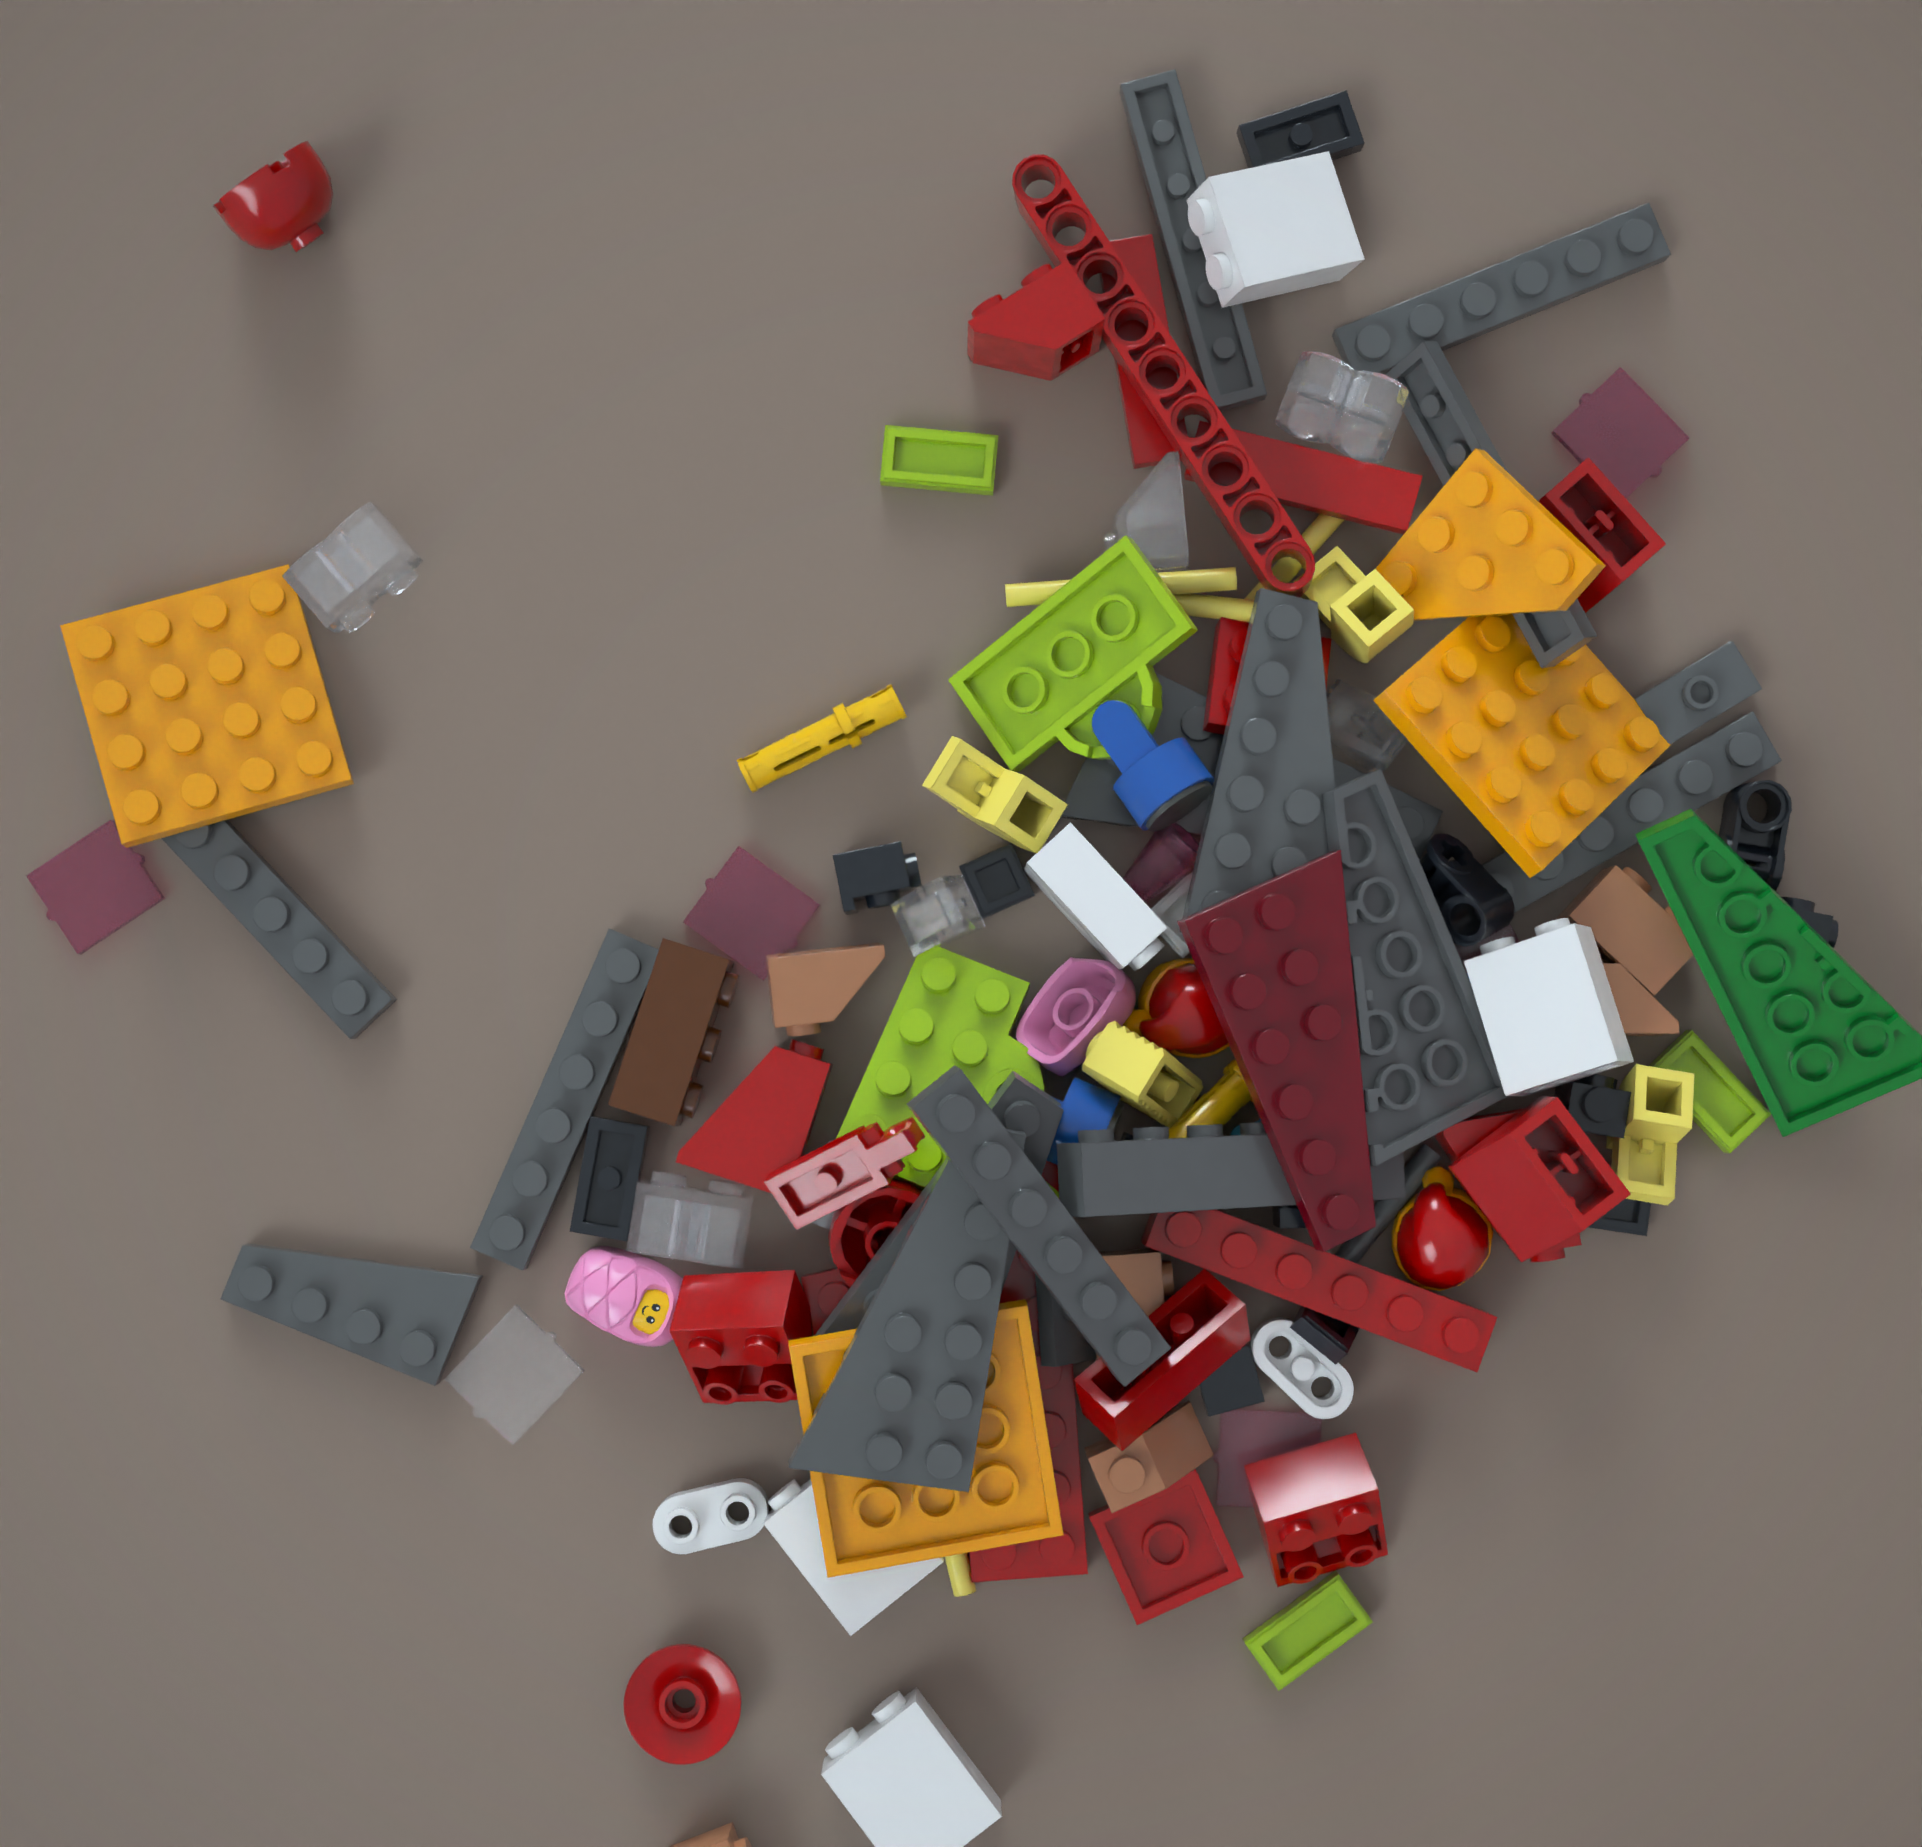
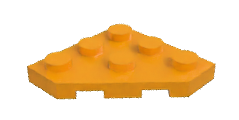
M1475 448L1375 569L1414 609V621L1455 617L1468 618L1515 613L1566 611L1606 565L1485 450Z

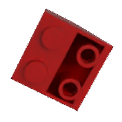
M1066 260L1055 268H1052L1050 264L1038 267L1021 281L1023 288L1005 299L1000 294L988 298L972 311L973 319L968 321L967 354L974 364L1052 381L1099 351L1105 318L1069 261Z
M1589 457L1538 501L1606 565L1577 598L1585 613L1666 545L1663 539Z
M1540 1096L1448 1166L1520 1262H1524L1584 1231L1631 1195L1558 1097Z
M796 1271L684 1275L669 1331L702 1402L728 1405L734 1402L771 1401L784 1403L789 1400H798L788 1340L811 1337L812 1327L810 1305Z
M1356 1433L1244 1465L1250 1498L1277 1587L1291 1583H1308L1321 1574L1348 1566L1362 1567L1373 1562L1376 1558L1388 1555L1379 1490Z

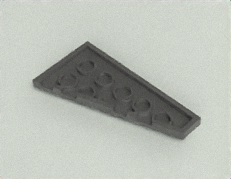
M1006 1129L1024 1152L1027 1136L1025 1132ZM947 1157L931 1186V1192L914 1224H911L888 1274L886 1273L848 1349H846L843 1361L827 1392L821 1397L814 1411V1417L801 1442H798L788 1461L789 1468L969 1492L1010 1239Z

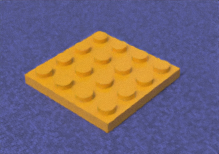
M289 564L60 625L120 841L124 847L129 848L354 784Z
M1512 614L1468 617L1373 700L1529 878L1542 871L1671 745L1659 733L1656 724L1645 716L1635 699L1587 645L1578 649L1556 666L1541 668Z
M1025 1299L999 1304L969 1492L810 1471L828 1578L1063 1535L1028 1305ZM857 1329L788 1340L803 1434H805L814 1417V1411L821 1397L827 1392L841 1365L843 1355L846 1349H848Z

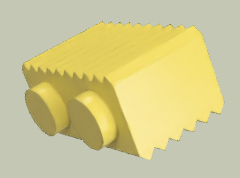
M1116 1021L1108 1023L1103 1031L1093 1037L1087 1047L1082 1071L1103 1085L1107 1090L1120 1095L1122 1101L1166 1127L1171 1128L1194 1104L1203 1089L1202 1080L1163 1047H1158L1154 1042L1150 1043L1145 1037H1140L1136 1032H1131L1127 1027H1122Z

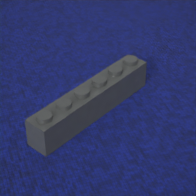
M1262 1122L1240 1123V1135L1223 1136L1222 1124L1187 1126V1138H1169V1127L1133 1128V1140L1115 1141L1114 1129L1078 1131V1143L1057 1144L1059 1200L1072 1217L1297 1205ZM1403 1152L1377 1166H1370L1373 1200L1406 1199Z

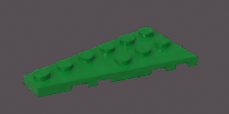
M1688 809L1635 834L1782 1137L1922 1079V1035L1692 809Z

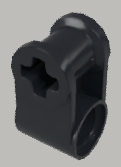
M1771 780L1744 783L1735 787L1726 795L1723 803L1719 837L1745 862L1755 864L1756 867H1750L1776 892L1784 871V848L1792 811L1791 798L1788 791L1781 784ZM1753 792L1760 794L1767 804V813L1760 823L1754 821L1747 811V802Z
M1435 834L1427 843V853L1420 860V864L1453 942L1464 947L1473 946L1510 924L1514 917L1515 909L1512 896L1473 857L1468 847L1459 839L1449 834ZM1474 908H1475V909L1477 910V912L1479 913L1480 919H1479L1478 916L1475 914Z

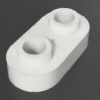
M1277 1317L1261 1323L1254 1331L1250 1343L1252 1357L1257 1366L1309 1415L1319 1419H1331L1342 1414L1349 1407L1354 1394L1353 1381L1346 1369L1339 1363L1335 1365L1290 1328L1293 1323L1292 1320ZM1284 1336L1289 1341L1287 1353L1280 1357L1271 1355L1269 1344L1272 1339ZM1318 1377H1328L1331 1381L1329 1393L1322 1397L1314 1396L1311 1390L1313 1381Z
M746 1478L731 1479L674 1493L668 1496L655 1512L653 1518L654 1536L664 1549L675 1554H689L752 1538L764 1526L763 1522L769 1513L768 1497L759 1484ZM733 1502L744 1503L749 1509V1517L743 1521L732 1519L728 1513V1506ZM678 1515L686 1516L692 1523V1531L683 1535L676 1533L672 1528V1518Z

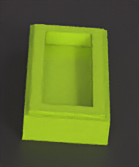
M885 425L880 485L993 496L999 435Z
M1685 1030L1648 1065L1695 1073L1693 1121L1724 1153L1730 1154L1771 1115L1693 1030Z
M1335 1570L1242 1639L1280 1691L1373 1623V1621Z

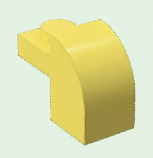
M1338 546L1315 563L1312 582L1308 590L1301 596V598L1318 602L1319 618L1331 629V638L1346 653L1362 663H1368L1407 631L1414 622V609L1376 569L1365 576ZM1304 573L1293 582L1298 581L1304 575Z
M951 736L922 784L923 787L957 808V812L1002 839L1033 853H1038L1042 849L1068 804L1027 776L1003 768L962 739Z
M1636 1064L1621 1082L1618 1090L1631 1092L1624 1138L1607 1136L1606 1148L1612 1149L1611 1168L1631 1193L1626 1199L1667 1206L1675 1199L1677 1143L1692 1129L1695 1073Z

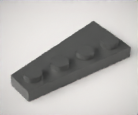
M245 1244L241 1247L220 1299L436 1386L441 1381L483 1275L460 1274L426 1267L394 1265L360 1258L350 1259L323 1255L322 1253Z

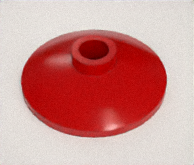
M691 1644L666 1646L647 1656L637 1666L629 1679L624 1695V1716L627 1727L636 1743L646 1753L660 1761L676 1765H687L704 1761L718 1753L729 1742L737 1728L742 1705L740 1687L728 1664L712 1651ZM682 1689L691 1691L695 1696L696 1703L690 1708L680 1707L674 1698L677 1691Z

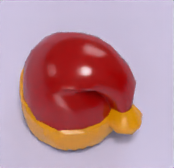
M1193 958L1168 961L1154 968L1141 987L1138 997V1009H1133L1131 1015L1122 1025V1027H1127L1131 1032H1136L1140 1037H1145L1150 1043L1154 1042L1158 1047H1163L1166 1051L1181 1057H1209L1229 1046Z
M1439 1166L1430 1168L1425 1172L1422 1178L1424 1189L1414 1195L1397 1214L1391 1231V1247L1397 1266L1411 1282L1425 1289L1442 1291L1460 1286L1483 1267L1491 1252L1493 1229L1491 1223L1469 1194L1461 1189L1454 1188L1455 1180L1451 1172Z

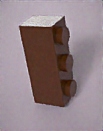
M665 938L662 939L608 1103L609 1106L674 1127L681 1125L684 1116L694 1117L704 1087L701 1084L695 1083L701 1062H712L721 1037L722 1030L713 1028L720 1005L727 1008L730 1007L738 986L740 975L731 973L734 961Z

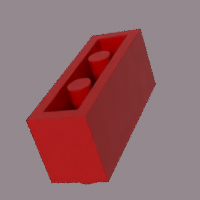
M1203 1269L1148 1316L1171 1349L1124 1387L1117 1381L1101 1358H1098L1074 1379L1083 1415L1121 1451L1125 1450L1251 1340L1246 1304L1206 1269Z

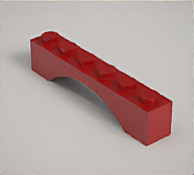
M1219 1209L1150 1213L1140 1240L1146 1247L1476 1373L1479 1370L1498 1318L1482 1309L1432 1290L1419 1287L1327 1251H1318L1314 1246Z

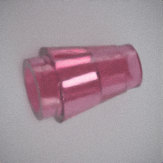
M1173 823L1165 829L1155 831L1127 870L1123 880L1147 903L1150 899H1153L1193 872L1199 843L1186 829L1177 823Z

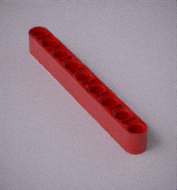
M1033 154L1024 158L1016 166L1012 177L1015 200L1022 217L1055 267L1068 260L1084 286L1093 275L1098 273L1109 274L1117 281L1110 291L1103 294H1096L1085 286L1105 318L1102 340L1264 589L1301 597L1308 590L1315 572V558L1311 549L1061 166L1053 158L1044 154ZM1036 180H1046L1054 185L1053 191L1043 198H1032L1025 193L1026 188ZM1068 226H1075L1082 229L1086 234L1078 244L1064 246L1055 240L1057 233ZM1128 320L1142 322L1148 329L1146 334L1136 341H1125L1116 334V331L1122 323ZM1167 367L1174 370L1179 378L1172 387L1157 389L1148 383V375L1154 369ZM1191 414L1204 417L1210 425L1209 430L1197 438L1185 436L1178 429L1179 422ZM1230 462L1239 468L1241 477L1232 485L1221 486L1210 478L1209 471L1215 464ZM1250 510H1262L1271 517L1273 525L1265 533L1251 534L1242 527L1240 519ZM1291 557L1302 565L1304 575L1296 582L1284 583L1273 575L1272 565L1278 559Z

